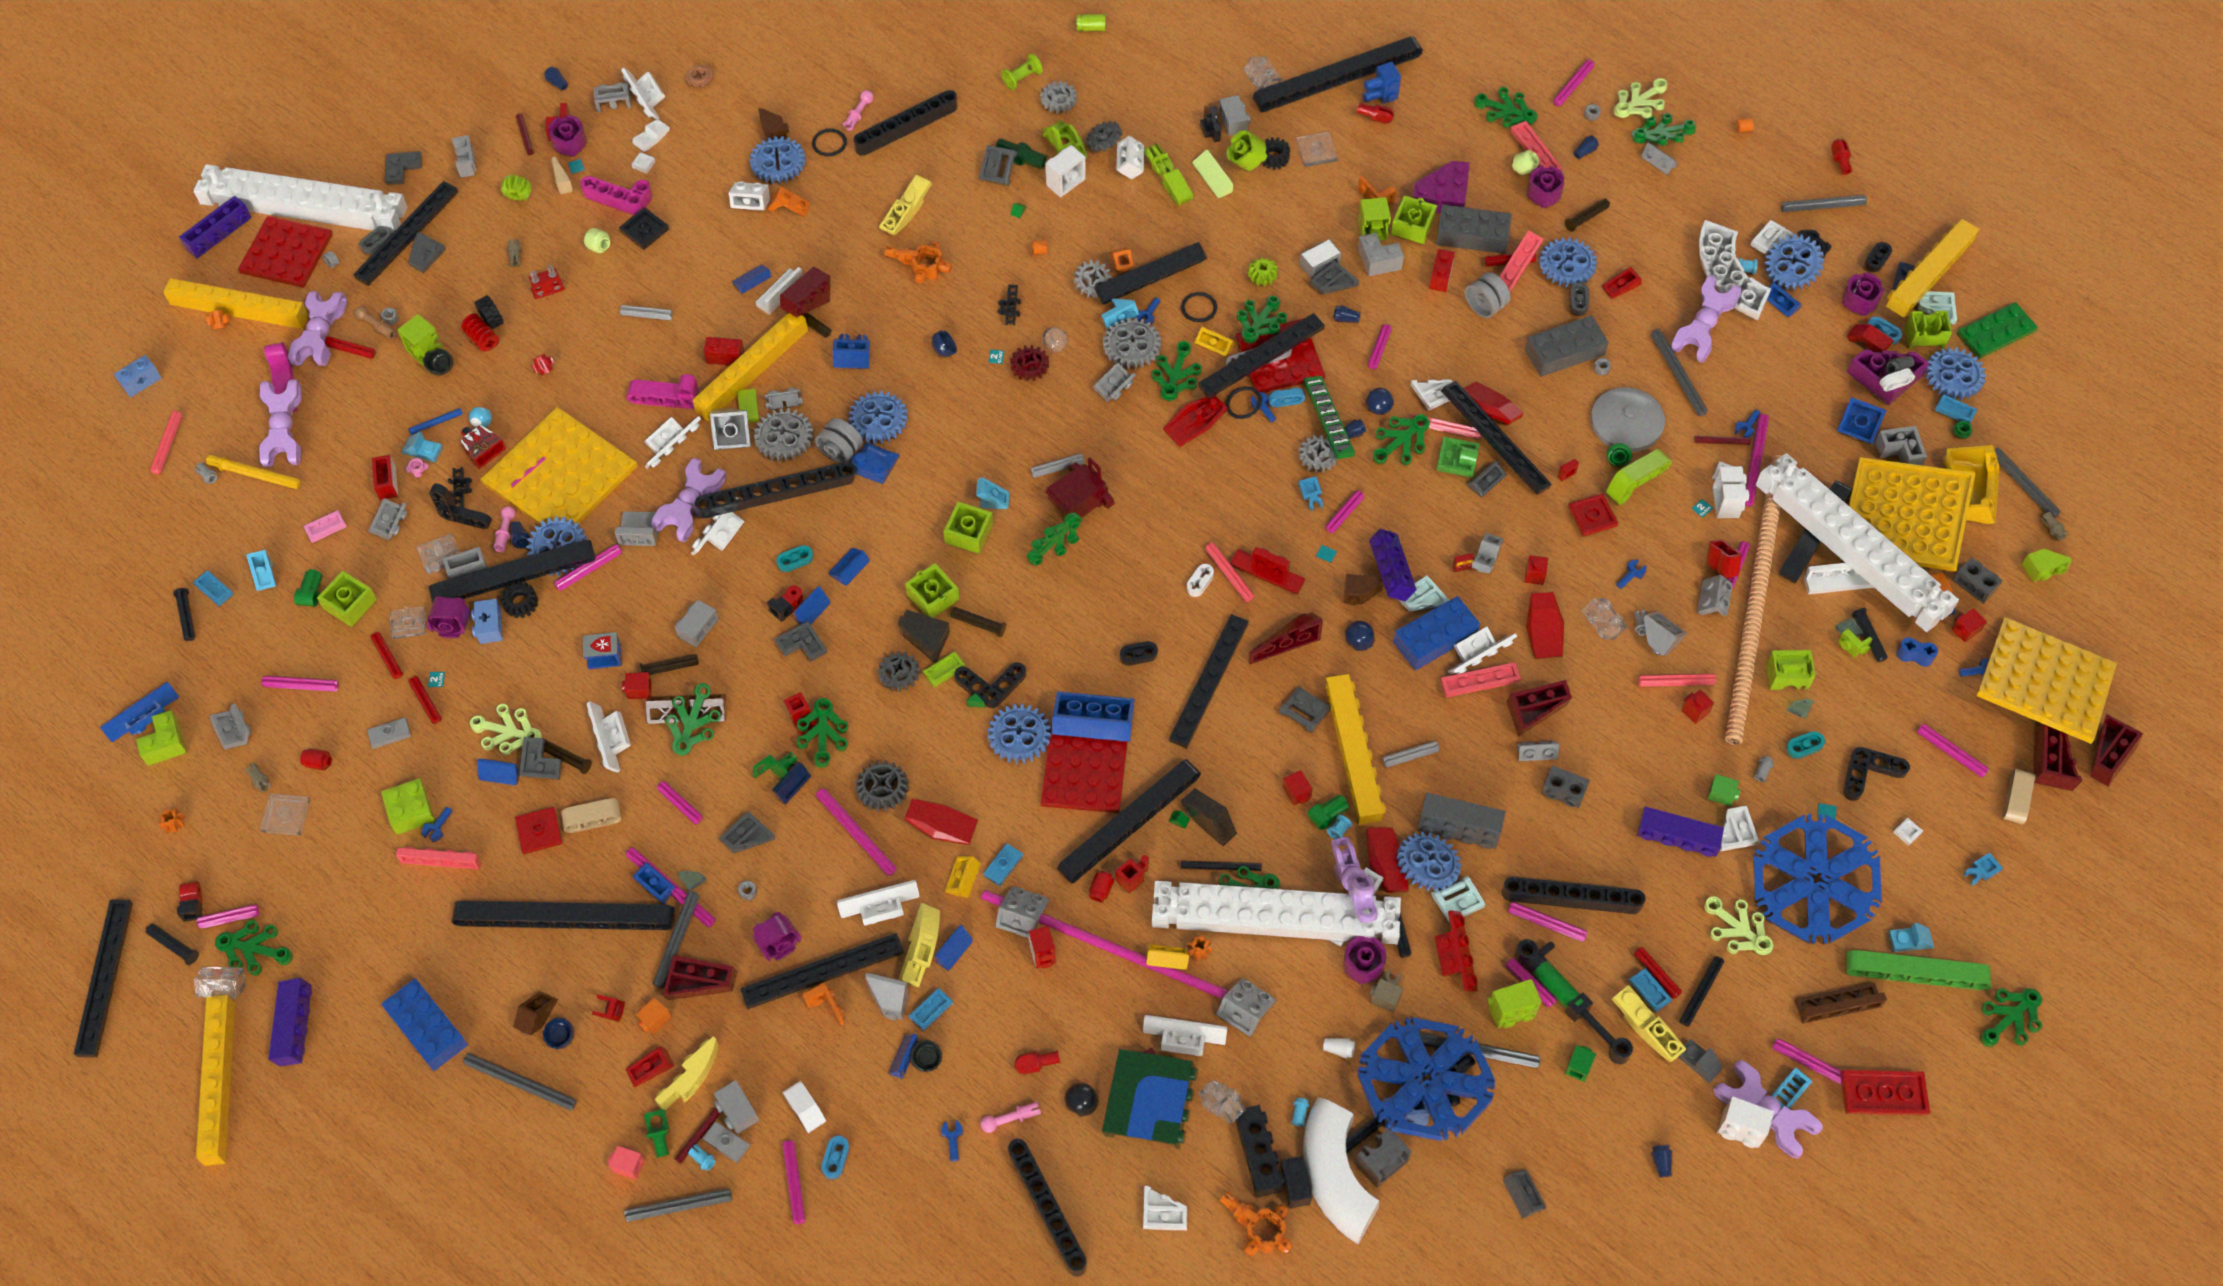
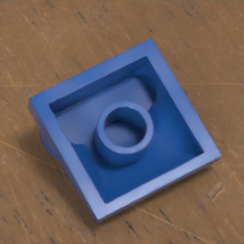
M1851 397L1837 432L1873 444L1887 410Z
M867 442L860 452L852 458V463L856 467L855 474L884 484L898 460L899 454Z

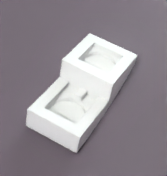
M657 119L645 126V132L632 138V144L645 152L657 144L668 133L670 128Z

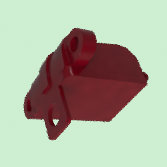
M1090 457L1088 458V465L1083 464L1080 466L1077 462L1069 466L1070 473L1048 486L1045 490L1048 499L1065 517L1075 512L1083 518L1096 507L1103 505L1109 509L1115 505L1113 497L1108 493L1106 483L1102 480L1100 466Z

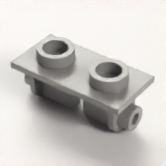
M1649 142L1641 155L1644 160L1667 175L1678 164L1675 159Z
M788 388L786 392L780 393L778 390L769 391L768 394L764 395L765 399L769 400L766 402L767 409L783 408V401H786L787 408L800 406L799 404H803L802 397H798V395H802L801 390Z
M1553 740L1538 741V744L1521 741V743L1517 744V751H1519L1518 761L1558 759L1559 743L1553 742Z

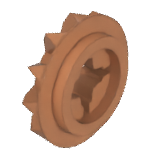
M703 65L694 66L686 73V81L690 86H695L696 88L698 86L704 88L705 84L709 85L710 81L713 80L711 69Z

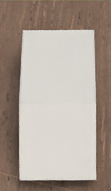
M798 1081L782 1092L808 1133L826 1122L816 1102L801 1081Z

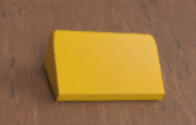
M1201 326L1194 343L1227 357L1235 341Z
M957 856L944 892L968 898L979 870L980 862L973 856Z
M1147 944V965L1187 969L1189 960L1187 948Z

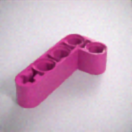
M591 176L584 177L580 182L585 198L635 215L644 207L646 208L653 197L650 184L646 180L637 181L631 190Z
M283 342L264 346L265 356L271 369L272 385L275 394L283 393L287 389L288 381L294 379L293 366L289 361L288 351Z
M689 374L681 375L679 384L632 380L629 384L626 399L634 404L693 409L692 400L699 394V388L696 378Z

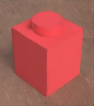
M617 1146L615 1152L613 1151L610 1154L608 1163L612 1172L636 1180L645 1159L641 1153Z

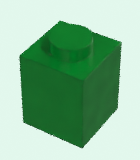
M1576 1045L1565 1074L1585 1082L1596 1053L1586 1046L1580 1047Z

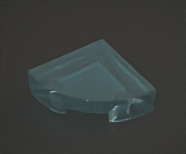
M1854 618L1837 624L1835 627L1841 634L1848 628L1856 637H1860L1864 633Z
M1804 699L1793 702L1787 711L1805 719L1814 701Z
M683 871L678 873L679 878L689 891L706 881L704 875L699 872Z

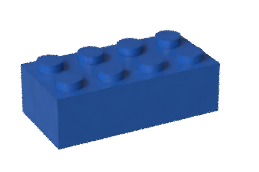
M1456 596L1396 630L1393 643L1416 671L1454 649L1453 645L1479 631L1480 623L1459 596Z
M1057 691L1052 717V734L1130 742L1135 699Z
M416 978L381 1003L389 1016L433 1071L437 1070L468 1046L462 1035Z

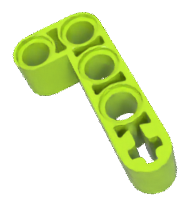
M1654 450L1619 470L1607 488L1606 494L1616 503L1622 505L1629 499L1635 488L1665 472L1671 466L1672 460L1661 450Z

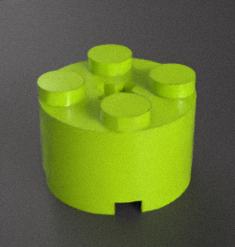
M1241 130L1237 132L1230 140L1232 142L1231 146L1227 147L1228 159L1247 171H1252L1267 158L1264 140L1249 131Z

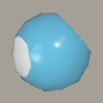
M474 407L469 413V421L475 428L481 425L486 428L491 424L492 414L488 409Z

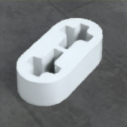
M1907 368L1886 375L1879 383L1884 391H1890L1911 383L1915 376L1911 369Z
M1200 565L1187 583V592L1190 596L1198 597L1203 594L1213 580L1214 569L1211 565ZM1209 572V574H1205L1202 578V573ZM1199 583V588L1192 589V586L1195 587Z

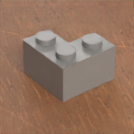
M1376 233L1359 236L1358 252L1368 277L1402 269L1404 255L1399 243L1381 246Z
M1916 426L1881 430L1875 440V446L1880 458L1898 456L1900 463L1922 466L1927 458Z

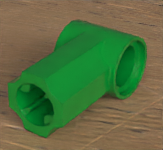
M309 569L305 572L301 587L297 588L294 594L296 605L311 607L318 605V590L323 578L321 572L315 569Z
M1338 794L1324 804L1319 803L1313 806L1307 812V815L1319 830H1323L1339 814L1341 815L1349 810L1347 800Z

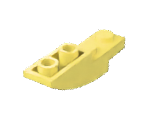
M915 175L901 199H896L879 228L892 235L900 232L924 203L923 198L932 185L931 181Z
M924 903L920 904L908 942H911L898 980L907 982V984L914 987L920 986L925 968L930 967L939 931L940 910Z
M1629 985L1612 998L1614 1003L1624 1013L1623 1018L1634 1031L1670 1063L1686 1050L1659 1016L1657 1018Z
M714 1036L710 1040H705L694 1054H689L684 1059L682 1067L685 1072L677 1075L668 1088H663L657 1094L655 1101L660 1109L666 1110L679 1097L686 1103L702 1085L714 1064L719 1049L718 1042Z

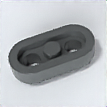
M380 226L360 241L363 253L373 254L392 235L390 228Z
M1576 283L1572 285L1570 290V310L1575 315H1584L1589 307V289L1583 283Z

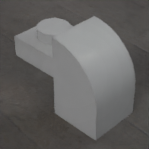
M1486 533L1481 541L1472 568L1482 573L1492 572L1504 539Z

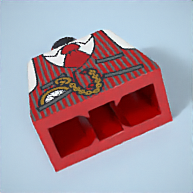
M482 425L474 430L467 426L461 431V434L464 436L461 439L462 446L478 470L506 450L502 438Z

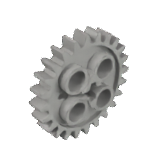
M1128 317L1127 322L1121 319V324L1114 322V327L1109 326V331H1106L1105 337H1103V349H1105V355H1109V360L1114 359V365L1120 363L1122 367L1127 365V369L1130 366L1137 369V365L1144 368V363L1150 365V359L1155 361L1156 355L1159 356L1161 337H1159V331H1156V327H1151V322L1144 324V319L1138 322L1137 317H1135L1134 321H1131L1130 317Z
M781 408L780 413H777L775 410H773V415L766 413L767 419L761 417L762 423H757V428L754 429V440L756 447H758L760 453L763 452L764 457L770 456V460L777 457L778 462H780L781 458H784L785 462H787L788 457H791L792 460H795V455L801 457V451L807 453L806 447H811L810 442L813 441L814 432L811 422L809 423L808 417L804 418L803 413L798 415L797 410L791 413L790 408L784 412Z

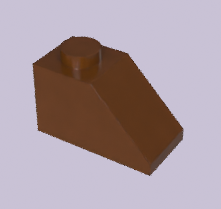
M759 108L760 121L767 142L768 137L774 140L775 136H777V139L784 136V140H786L789 128L788 124L783 122L782 116Z
M1346 574L1344 603L1363 605L1383 590L1384 583L1382 578Z
M541 991L518 1006L513 1028L520 1030L523 1034L533 1035L543 1027L558 999Z

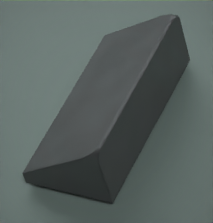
M1493 461L1487 464L1466 485L1480 497H1483L1507 474L1497 461Z
M1526 1169L1511 1173L1503 1180L1522 1218L1546 1209Z

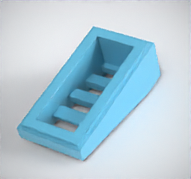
M1795 1067L1771 1096L1774 1098L1777 1095L1781 1096L1788 1102L1786 1107L1790 1109L1811 1084L1812 1080ZM1794 1076L1804 1085L1800 1087L1792 1080V1077ZM1788 1082L1798 1090L1797 1093L1787 1086ZM1782 1089H1785L1789 1094L1793 1096V1098L1790 1099L1789 1097H1787L1783 1092H1781ZM1779 1101L1781 1108H1783L1785 1105Z

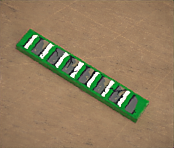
M1322 376L1304 378L1303 383L1336 459L1354 457L1355 451Z

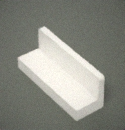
M800 267L795 271L789 269L755 302L756 307L770 315L780 305V294L803 276L802 269Z

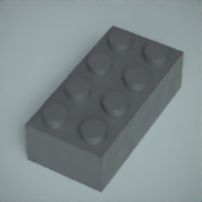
M1442 205L1436 245L1506 254L1512 213Z
M1591 315L1529 336L1525 351L1540 377L1605 355L1609 342Z
M1426 792L1418 831H1422L1426 835L1431 832V834L1439 835L1448 840H1460L1465 844L1481 845L1486 849H1496L1506 811Z

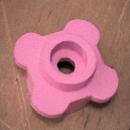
M414 458L410 460L406 471L408 473L411 472L415 477H420L429 466L427 463H423L421 459Z

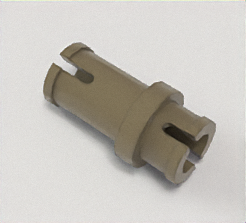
M511 239L507 247L509 265L514 267V261H516V267H519L521 265L520 253L522 248L518 239H515V243Z
M2051 512L2041 517L2040 520L2048 527L2049 533L2055 536L2058 541L2068 535V532L2064 530V525L2062 523L2059 524Z
M257 764L249 765L252 771L248 766L246 767V772L253 780L252 784L255 788H258L261 793L267 791L265 786L268 789L271 788L269 778L261 772Z

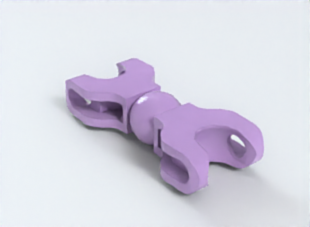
M1713 275L1707 277L1701 288L1702 309L1696 313L1691 325L1684 326L1678 330L1672 342V350L1675 352H1680L1687 344L1696 345L1698 347L1697 361L1701 363L1705 362L1712 350L1711 329L1717 324L1721 313L1735 307L1741 295V287L1733 285L1726 293L1717 292L1715 290L1716 277Z
M310 291L305 305L310 311L309 317L311 320L306 325L307 331H304L301 337L291 343L288 358L292 365L300 366L307 357L313 355L318 366H326L331 352L325 344V337L329 334V326H332L333 322L345 313L347 298L343 292H334L329 300L323 302L318 291Z
M298 379L289 380L287 389L281 394H275L273 385L269 381H262L260 385V398L269 407L271 416L268 422L270 427L269 435L262 441L259 447L260 462L263 467H271L274 465L275 456L278 453L286 452L287 459L292 465H300L302 450L293 439L290 430L293 426L291 418L293 417V410L302 401L301 384Z
M693 458L685 469L686 489L679 493L678 498L673 503L659 507L652 519V528L661 531L666 525L678 526L677 540L685 543L693 532L692 516L696 498L720 491L726 481V471L717 469L711 475H703L700 473L702 470L701 460Z
M1347 837L1333 839L1331 844L1336 865H1334L1335 877L1338 883H1342L1343 887L1348 890L1355 915L1362 923L1377 920V910L1372 895L1375 894L1374 882L1370 875L1366 876V873L1360 869L1350 839ZM1343 845L1347 848L1340 850L1338 846ZM1369 909L1370 914H1364L1362 911Z
M1737 1060L1733 1069L1742 1080V1087L1733 1089L1724 1083H1720L1714 1087V1094L1726 1105L1733 1096L1774 1111L1770 1128L1775 1133L1777 1146L1792 1158H1800L1803 1148L1794 1138V1131L1796 1129H1803L1812 1135H1816L1823 1130L1821 1122L1807 1110H1790L1786 1106L1781 1108V1104L1776 1098L1765 1095L1767 1091L1761 1086V1078L1758 1071L1745 1061Z

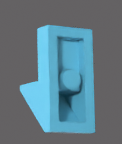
M1111 299L1114 308L1102 314L1101 317L1109 331V326L1114 327V322L1121 324V319L1127 322L1128 317L1133 319L1140 314L1134 300Z
M418 432L408 438L401 452L402 454L436 462L443 447L439 443L425 440L422 432Z
M983 477L977 480L976 496L981 498L980 508H1009L1010 492Z
M262 550L246 554L256 590L259 591L277 586L272 570L274 565L267 551Z
M1914 923L1908 929L1890 930L1888 932L1893 952L1934 948L1929 928L1919 923Z

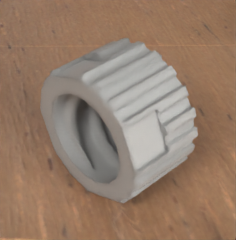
M1590 104L1586 107L1584 116L1590 121H1595L1599 118L1601 109L1595 104Z
M332 251L323 254L322 258L328 267L334 268L339 264L338 258Z
M385 308L381 313V318L387 322V325H393L399 319L396 310L393 308Z
M1606 358L1597 359L1594 364V372L1602 376L1609 373L1611 368L1610 361Z
M744 881L740 883L738 892L741 899L750 901L755 898L757 889L752 881ZM747 887L752 889L751 893L745 894L743 892V890Z

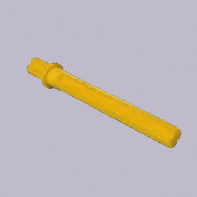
M209 455L206 458L208 466L219 468L220 471L227 470L296 490L301 486L300 479L231 461L227 457L220 458Z

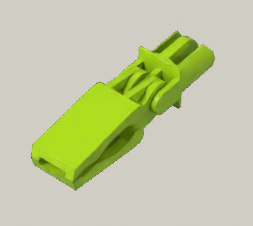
M1158 143L1145 148L1144 154L1152 164V170L1154 169L1156 174L1162 177L1161 183L1178 206L1192 200V191L1179 169L1173 170V163L1168 157V153H1164Z

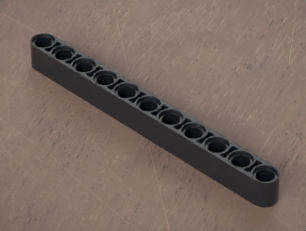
M1414 36L1407 37L1260 89L1253 94L1252 98L1261 112H1267L1374 74L1378 66L1393 62L1396 66L1421 56L1423 49Z
M456 901L452 924L462 927L671 930L673 928L675 908L665 904Z

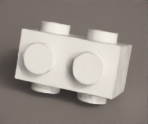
M1128 136L1117 143V171L1132 180L1143 172L1144 145Z
M742 181L735 182L729 191L731 208L765 210L770 201L768 185L745 183Z

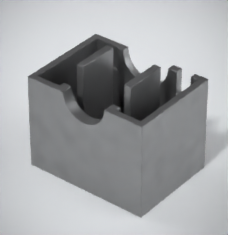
M1387 1129L1380 1136L1376 1135L1377 1149H1371L1364 1145L1362 1151L1357 1155L1355 1164L1376 1188L1409 1161L1411 1150L1392 1129Z

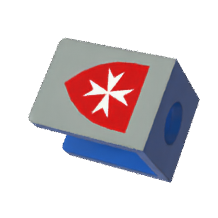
M617 632L583 636V657L587 659L588 669L622 666L621 643Z

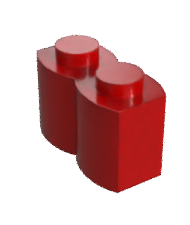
M1724 540L1709 541L1707 564L1726 579L1739 576L1741 552L1732 548Z

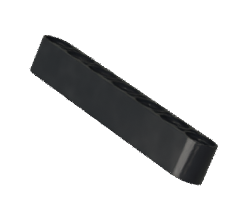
M946 90L854 136L856 153L860 156L870 154L955 112L958 108L956 92Z
M1197 242L1096 286L1094 290L1101 304L1104 305L1112 302L1111 299H1119L1206 260L1207 256L1200 242Z
M1837 480L1834 481L1830 488L1844 502H1846L1853 489ZM1805 529L1778 575L1796 584L1821 541Z
M1520 877L1508 878L1502 889V896L1510 902L1626 914L1639 913L1646 899L1644 893L1637 889ZM1508 887H1513V888H1515L1517 891H1515V892L1510 891V890L1508 889ZM1529 889H1533V890H1535L1537 893H1536V894H1533V893H1530L1528 890H1529ZM1549 891L1555 892L1557 896L1551 895ZM1569 893L1577 895V898L1571 897ZM1590 895L1596 896L1598 900L1591 899ZM1610 897L1616 898L1618 902H1613ZM1634 899L1638 901L1639 904H1633L1631 900Z
M1022 1139L1012 1140L1008 1146L1010 1160L1068 1272L1075 1277L1082 1276L1087 1270V1260L1026 1142ZM1015 1148H1022L1024 1150L1019 1155L1013 1153ZM1026 1166L1033 1168L1031 1173H1024L1022 1170ZM1038 1184L1043 1189L1040 1192H1035L1032 1190V1187ZM1046 1203H1050L1053 1206L1049 1211H1045L1041 1207ZM1055 1222H1060L1063 1225L1059 1230H1054L1051 1226ZM1065 1241H1070L1073 1244L1069 1249H1064L1061 1245ZM1075 1260H1080L1083 1265L1080 1268H1074L1071 1266V1263Z

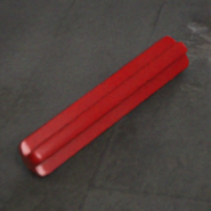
M1536 253L1529 263L1536 262ZM1513 254L1486 256L1484 259L1485 266L1507 265Z
M327 336L325 340L327 347L373 359L376 355L374 348Z
M380 632L371 634L370 637L394 679L402 677L403 673Z
M413 676L408 682L431 722L437 724L442 718L418 676Z
M1644 947L1638 948L1634 956L1673 999L1679 997L1682 990Z

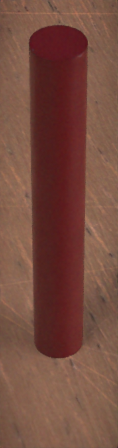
M517 114L516 119L528 155H533L534 151L523 115Z
M1695 436L1694 443L1750 445L1751 438Z
M716 1108L711 1111L675 1157V1161L679 1164L685 1160L689 1150L694 1148L693 1146L699 1142L721 1114Z

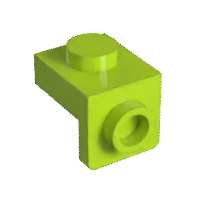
M1848 628L1842 633L1838 642L1844 650L1848 651L1855 658L1859 654L1864 655L1870 650L1871 647L1869 645L1873 639L1868 637L1861 642Z

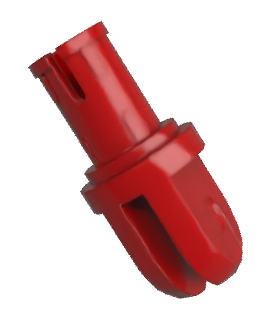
M1359 102L1357 114L1369 116L1372 121L1385 124L1393 120L1394 112L1392 109L1378 104L1373 107Z
M1836 139L1831 146L1835 162L1839 163L1841 174L1848 175L1853 171L1849 160L1851 152L1845 140Z
M1058 1050L1039 1054L1037 1051L1021 1054L1016 1058L1014 1067L1020 1074L1041 1072L1040 1069L1044 1066L1060 1064Z

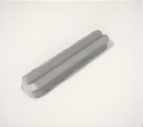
M621 305L620 314L625 316L662 320L672 319V310L630 305Z
M1082 453L1034 466L1031 468V473L1036 478L1067 469L1074 462H1077L1079 465L1083 464L1084 457Z
M1432 741L1383 757V763L1385 767H1391L1439 751V745L1437 741Z

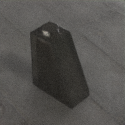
M906 609L904 616L901 615L898 621L901 635L928 659L936 663L950 634L949 622Z
M1194 788L1181 800L1186 814L1220 845L1224 846L1237 834L1227 808Z

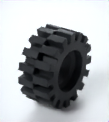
M1271 137L1270 141L1268 138L1265 139L1267 158L1261 163L1264 167L1267 165V169L1273 167L1272 170H1275L1278 167L1279 170L1281 165L1285 167L1288 164L1290 146H1288V142L1285 143L1284 139L1279 141V137L1274 140V137ZM1276 151L1279 152L1280 155L1273 156L1270 155L1269 152Z
M488 295L475 301L474 304L478 309V313H480L481 318L491 330L504 323L499 310Z
M518 581V585H515L514 582L511 583L512 587L507 585V591L503 590V595H501V602L505 611L511 617L514 615L515 618H518L519 615L521 618H525L524 614L526 613L528 616L531 615L530 611L534 612L535 607L538 606V598L533 587L530 584L528 585L527 582H524L522 585L521 581ZM524 595L527 597L521 604L513 603L514 598Z

